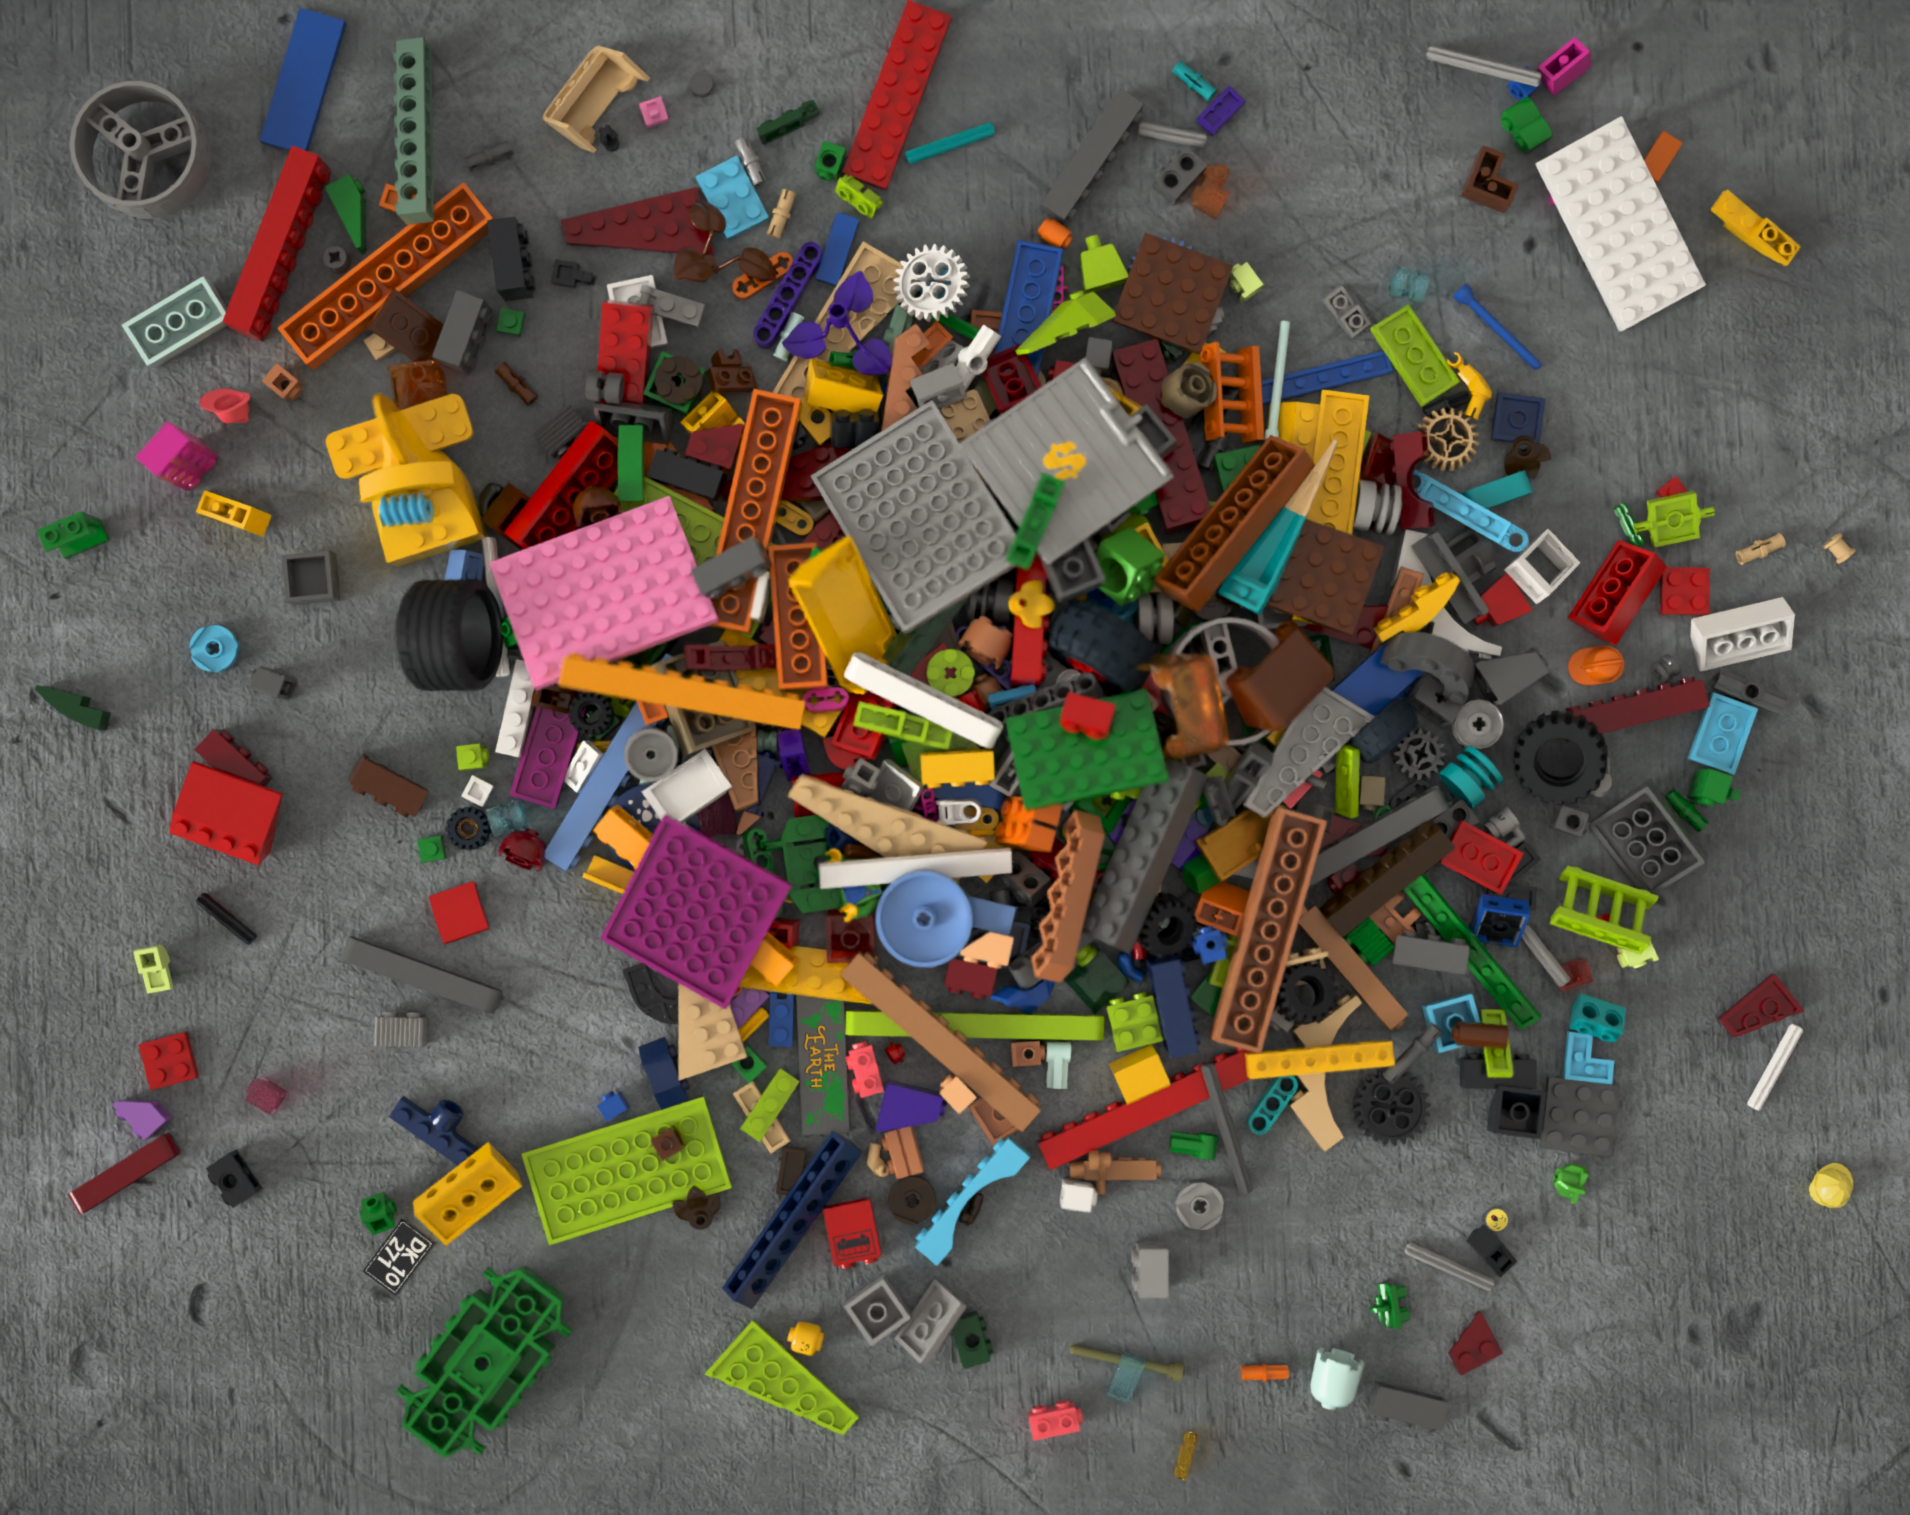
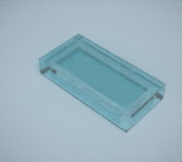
M1123 1352L1106 1396L1129 1404L1145 1367L1146 1360Z

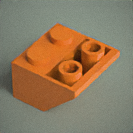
M1222 881L1198 895L1193 915L1198 923L1213 926L1214 929H1219L1222 932L1237 937L1250 891Z

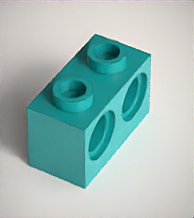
M1580 994L1571 1007L1569 1028L1581 1034H1588L1603 1041L1615 1043L1624 1032L1626 1008Z

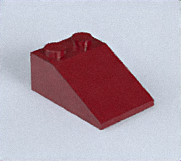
M1021 344L987 357V367L982 373L1000 416L1042 388L1027 355H1017L1016 353Z

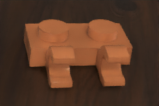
M1401 892L1369 916L1395 945L1397 934H1402L1403 930L1415 931L1410 925L1422 915L1414 906L1407 911L1403 918L1393 909L1405 898Z

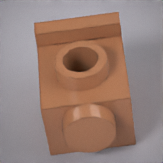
M278 363L273 366L262 380L264 384L287 402L291 399L293 401L296 400L302 393L301 387L303 384ZM290 382V384L284 390V384Z
M1039 1040L1011 1041L1012 1067L1041 1065V1060H1045V1045H1040ZM1028 1049L1033 1051L1031 1058L1024 1056V1052Z

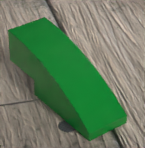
M619 424V501H643L645 497L643 424Z

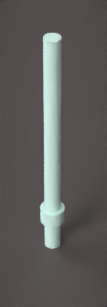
M1281 321L1269 423L1268 429L1265 430V441L1270 435L1279 438L1277 428L1290 322Z

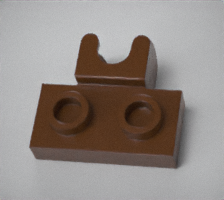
M722 349L717 350L711 358L713 367H710L706 372L712 393L753 392V389H757L752 367H741L743 363L737 349H734L733 354L728 357L725 356Z

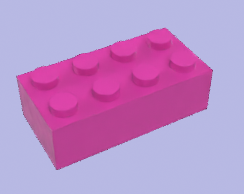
M167 421L135 458L157 477L189 491L200 483V477L206 471H210L216 465V459L219 456L198 437Z

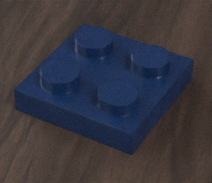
M1498 392L1491 440L1512 443L1517 437L1526 435L1531 437L1535 443H1540L1546 398Z

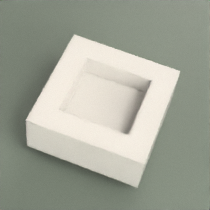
M472 775L461 797L484 807L495 786Z

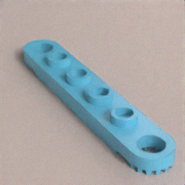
M1414 470L1413 476H1419L1421 479V485L1414 488L1421 498L1433 502V507L1512 552H1522L1528 547L1529 536L1524 530L1426 474ZM1516 533L1521 534L1523 537V543L1519 547H1514L1510 543L1511 536Z

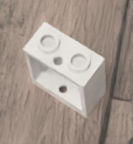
M1547 529L1537 536L1504 571L1538 604L1548 597L1580 562ZM1536 547L1560 570L1549 584L1525 559Z

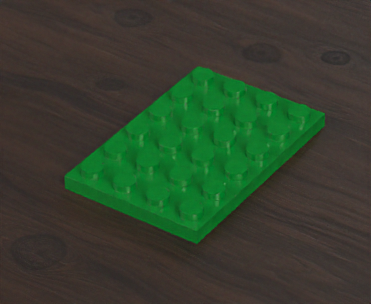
M1147 689L1096 699L1115 705V715L1107 739L1101 738L1097 740L1088 737L1087 733L1079 731L1071 733L1064 730V727L1060 726V717L1064 706L1005 718L1025 812L1168 782L1166 766Z

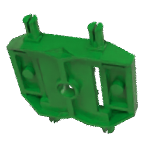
M819 815L787 819L781 838L764 842L765 846L774 845L765 847L766 852L782 850L786 881L793 884L787 898H790L801 913L843 907L838 887L800 889V886L820 883L819 869L815 868L813 864L815 857L822 856L826 861L832 859L831 856L825 855L826 852L830 851L827 841L798 846L793 844L794 842L826 838L825 828L829 827V822Z

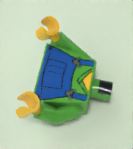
M832 849L825 853V855H829L832 858L826 863L862 860L845 857L837 849ZM891 883L838 887L843 904L840 912H845L847 916L844 919L845 922H849L853 918L868 917L878 906L882 896L881 888L887 887Z

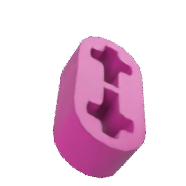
M823 688L809 690L805 693L803 701H805V709L811 713L834 712L844 710L848 705L849 697L842 688ZM835 694H840L841 698H845V700H841L839 705H836L835 701H827V699H834ZM811 696H816L817 700L825 699V701L817 702L815 707H812L811 703H807V701L811 700Z

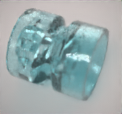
M1397 266L1391 280L1389 296L1403 299L1406 296L1408 301L1421 304L1428 288L1430 274L1419 271L1412 274L1410 269Z
M520 799L506 802L505 807L499 804L486 810L488 822L495 837L509 834L510 829L517 831L526 829L529 826L527 814Z

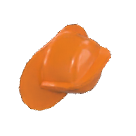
M1612 646L1590 647L1578 650L1571 656L1568 662V671L1570 677L1581 685L1604 684L1616 681L1622 675L1625 662L1622 654Z

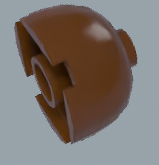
M589 486L575 498L573 512L576 524L580 528V526L586 527L622 513V507L617 496L610 489L601 486Z

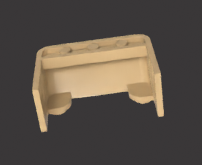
M597 46L588 53L543 114V120L579 148L594 153L597 149L591 145L595 140V130L592 126L619 91L629 92L636 86L637 79L648 82L650 77L625 53Z

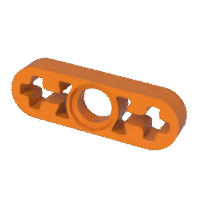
M779 252L769 258L773 268L779 265L780 259L784 261L789 260L787 262L788 267L786 269L782 266L777 268L776 279L773 281L760 282L753 278L758 287L754 288L753 284L747 287L748 292L745 294L743 291L738 292L740 289L739 284L743 283L745 286L750 284V276L743 274L735 279L732 285L735 296L740 300L750 299L782 279L793 263L792 256L786 252Z

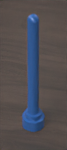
M1467 283L1452 296L1458 303H1466L1533 369L1541 367V362L1473 297L1474 294L1471 292L1473 289Z

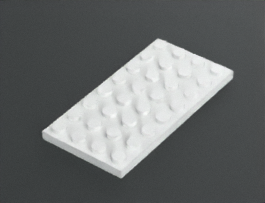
M1622 116L1535 163L1619 332L1706 285Z

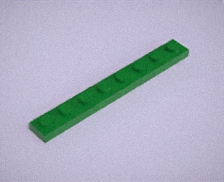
M1424 873L1403 889L1446 941H1451V938H1461L1466 940L1465 944H1470L1467 967L1521 1031L1541 1019V1014Z

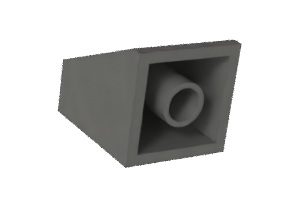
M1536 652L1474 663L1475 675L1473 681L1486 700L1496 706L1503 704L1549 672L1547 669L1548 663L1541 654L1538 655Z

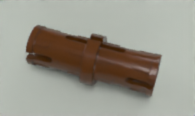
M503 362L496 368L495 373L508 385V389L511 392H515L527 406L536 401L538 395L528 387L525 379L522 376H518L506 362Z

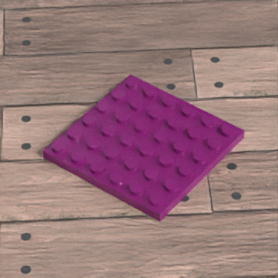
M666 813L663 815L600 939L726 1009L793 884Z

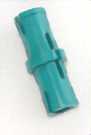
M1182 60L1172 70L1173 74H1176L1188 84L1187 87L1190 90L1194 89L1207 101H1210L1218 90L1204 80L1200 72L1196 73L1183 63Z

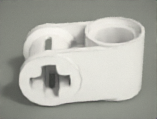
M976 799L936 800L939 810V820L937 822L945 823V825L972 823L977 821L982 813V806ZM967 805H973L977 809V814L975 816H968L964 808Z

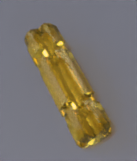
M1185 1432L1184 1444L1181 1445L1177 1461L1178 1466H1176L1174 1476L1177 1479L1186 1480L1188 1477V1468H1190L1195 1450L1193 1446H1196L1198 1439L1195 1433Z

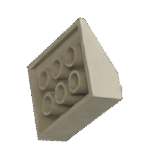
M721 640L709 644V646H725V644ZM685 653L659 661L650 666L657 668L658 674L666 675L668 670L681 673L680 678L690 679L691 675L705 677L704 682L714 684L716 679L729 682L728 687L738 688L739 684L735 671L686 670ZM665 705L683 756L756 730L754 722L750 720Z

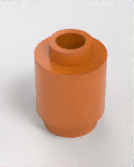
M1048 217L1037 231V234L1041 236L1040 239L1047 244L1063 248L1064 250L1069 247L1073 240L1070 237L1072 231L1055 219L1051 220Z

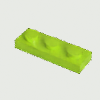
M1344 744L1336 752L1335 813L1348 818L1358 817L1360 751L1351 745Z
M1503 1009L1480 1010L1481 1023L1507 1025ZM1509 1038L1506 1049L1484 1048L1487 1076L1512 1078L1514 1072Z
M779 1068L743 1122L740 1130L761 1142L800 1081Z

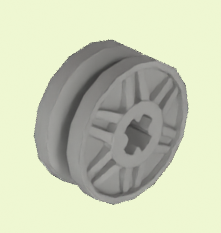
M1477 699L1465 702L1455 721L1450 725L1451 734L1455 741L1464 748L1468 745L1475 749L1490 747L1499 740L1503 733V716L1497 706L1489 701ZM1473 722H1480L1481 727H1473Z

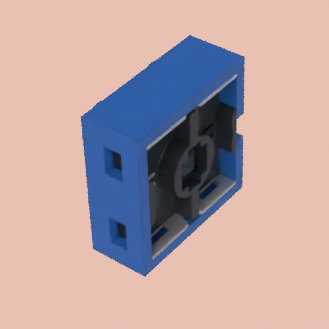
M1481 894L1469 929L1480 942L1490 943V941L1498 942V945L1518 947L1530 917L1529 901Z

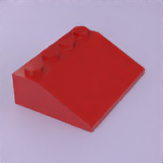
M193 761L173 811L169 833L259 865L271 852L283 793Z

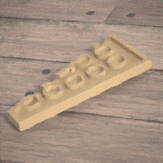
M678 983L679 1080L748 1057L731 1005L729 1004L724 1009Z

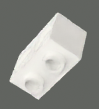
M1063 1178L1060 1194L1061 1208L1091 1212V1206H1096L1097 1192L1093 1188L1090 1181Z

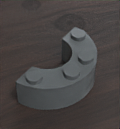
M1406 632L1390 637L1387 640L1380 663L1388 666L1391 670L1398 671L1399 673L1406 670H1420L1433 674L1444 684L1442 695L1460 705L1466 702L1475 675L1474 662L1465 650L1445 638L1428 633Z

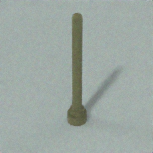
M1078 1345L1070 1347V1352L1073 1355L1167 1374V1377L1176 1382H1181L1184 1363L1174 1361V1363L1167 1365Z

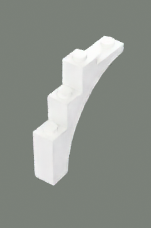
M1407 529L1401 533L1390 584L1391 588L1394 586L1400 566L1424 573L1420 587L1432 584L1429 573L1411 547V545L1428 534ZM1444 607L1428 623L1430 625L1428 634L1445 638L1457 644L1468 654H1478L1479 659L1491 660L1501 655V646L1485 642L1467 632L1453 620Z

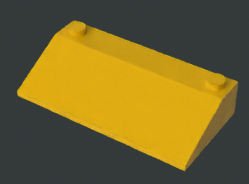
M847 536L802 564L788 581L841 688L846 692L865 694L868 689L851 682L844 676L855 652L863 653L889 666L903 649V646L852 537Z

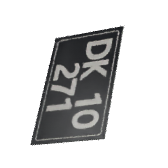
M401 1219L364 1268L363 1272L396 1296L435 1243L404 1219Z

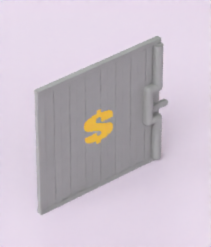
M1086 358L960 443V447L1019 527L1043 472L1066 481L1037 549V552L1047 565L1057 560L1174 477L1143 433L1136 427L1135 424L1142 419L1141 415L1136 414L1132 418L1127 415L1117 398Z

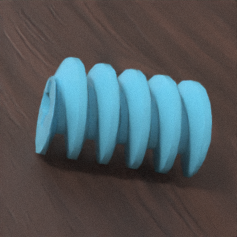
M419 493L418 500H416L414 494H410L408 501L405 495H400L399 502L392 495L390 503H388L385 496L381 497L379 518L384 527L386 525L394 526L397 524L398 526H403L405 523L412 525L414 522L422 524L423 522L431 523L433 521V503L430 498L426 500L423 493Z

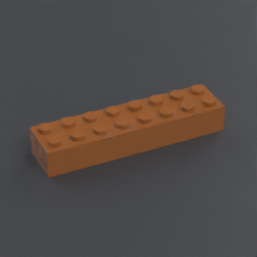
M1273 435L1268 437L1154 578V581L1165 596L1197 612L1200 611L1315 467V464L1304 448Z

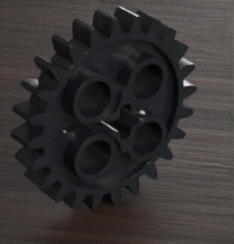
M1380 1069L1377 1070V1077L1369 1073V1082L1361 1080L1365 1087L1363 1089L1356 1088L1357 1092L1360 1093V1097H1353V1100L1359 1102L1357 1106L1352 1107L1353 1110L1359 1111V1114L1354 1119L1362 1120L1358 1127L1360 1129L1367 1128L1365 1131L1367 1137L1374 1133L1373 1141L1375 1142L1382 1137L1383 1145H1386L1389 1139L1393 1146H1396L1397 1139L1406 1144V1136L1414 1140V1131L1422 1133L1418 1126L1420 1124L1427 1125L1426 1121L1423 1120V1116H1430V1113L1426 1112L1425 1108L1430 1107L1431 1104L1424 1102V1099L1429 1097V1094L1421 1093L1425 1086L1423 1084L1416 1086L1418 1082L1417 1077L1409 1080L1410 1072L1408 1071L1394 1085L1383 1076V1072ZM1385 1086L1387 1088V1095L1379 1099L1377 1090ZM1409 1091L1411 1095L1410 1100L1407 1103H1402L1400 1100L1401 1094ZM1371 1101L1392 1104L1393 1101L1399 1107L1411 1108L1412 1112H1404L1398 1109H1391L1390 1112L1386 1107L1372 1105ZM1376 1110H1381L1383 1113L1382 1119L1374 1122L1372 1119L1373 1113ZM1399 1115H1405V1124L1397 1127L1396 1118Z

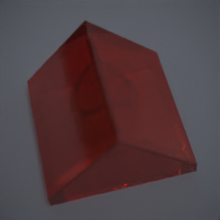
M1375 432L1368 441L1361 462L1359 480L1375 482L1379 491L1382 485L1386 483L1389 485V490H1391L1395 479L1392 471L1393 464H1395V455L1391 452V440Z

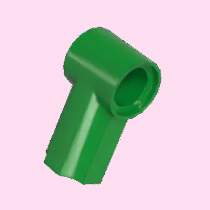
M1172 1131L1169 1151L1194 1155L1196 1158L1215 1160L1218 1136L1208 1133L1191 1134Z

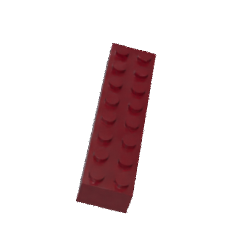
M1158 339L1112 351L1111 362L1124 395L1142 407L1147 404L1177 441V448L1162 459L1174 477L1155 490L1159 503L1156 507L1165 535L1195 527L1205 517L1211 507L1183 418L1172 412L1169 408H1165L1161 402L1162 382L1169 374Z

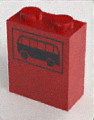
M871 1197L824 1206L823 1213L834 1266L840 1265V1268L844 1269L854 1266V1262L863 1261L864 1264L878 1261L877 1258L881 1257L882 1251Z

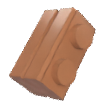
M913 1126L884 1131L885 1137H881L884 1151L889 1150L891 1160H887L890 1173L896 1174V1178L900 1179L924 1172L925 1168Z

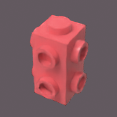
M866 1041L853 1044V1049L848 1051L849 1056H846L848 1069L854 1070L856 1079H852L855 1093L860 1092V1096L863 1098L884 1092L885 1088L873 1044L867 1045Z
M1069 1400L1058 1401L1055 1403L1056 1406L1046 1407V1405L1032 1407V1411H1028V1418L1033 1441L1080 1431L1079 1423H1084L1081 1408L1076 1409L1075 1403L1069 1402Z

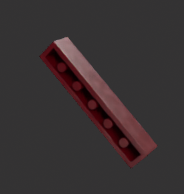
M1694 677L1680 680L1681 685L1672 687L1670 682L1658 685L1657 691L1649 692V689L1646 688L1634 691L1635 696L1626 698V695L1622 694L1611 697L1612 702L1603 704L1601 699L1589 702V708L1580 709V705L1565 709L1572 711L1575 716L1579 717L1581 714L1587 717L1586 721L1589 723L1593 722L1597 726L1598 732L1603 734L1708 708L1710 704L1703 679L1695 681Z

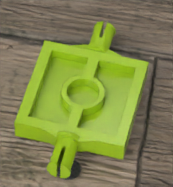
M1694 491L1647 501V521L1634 523L1633 529L1635 533L1648 530L1651 546L1654 548L1700 538L1699 526L1701 519L1715 516V510L1713 506L1700 509L1697 505V494Z

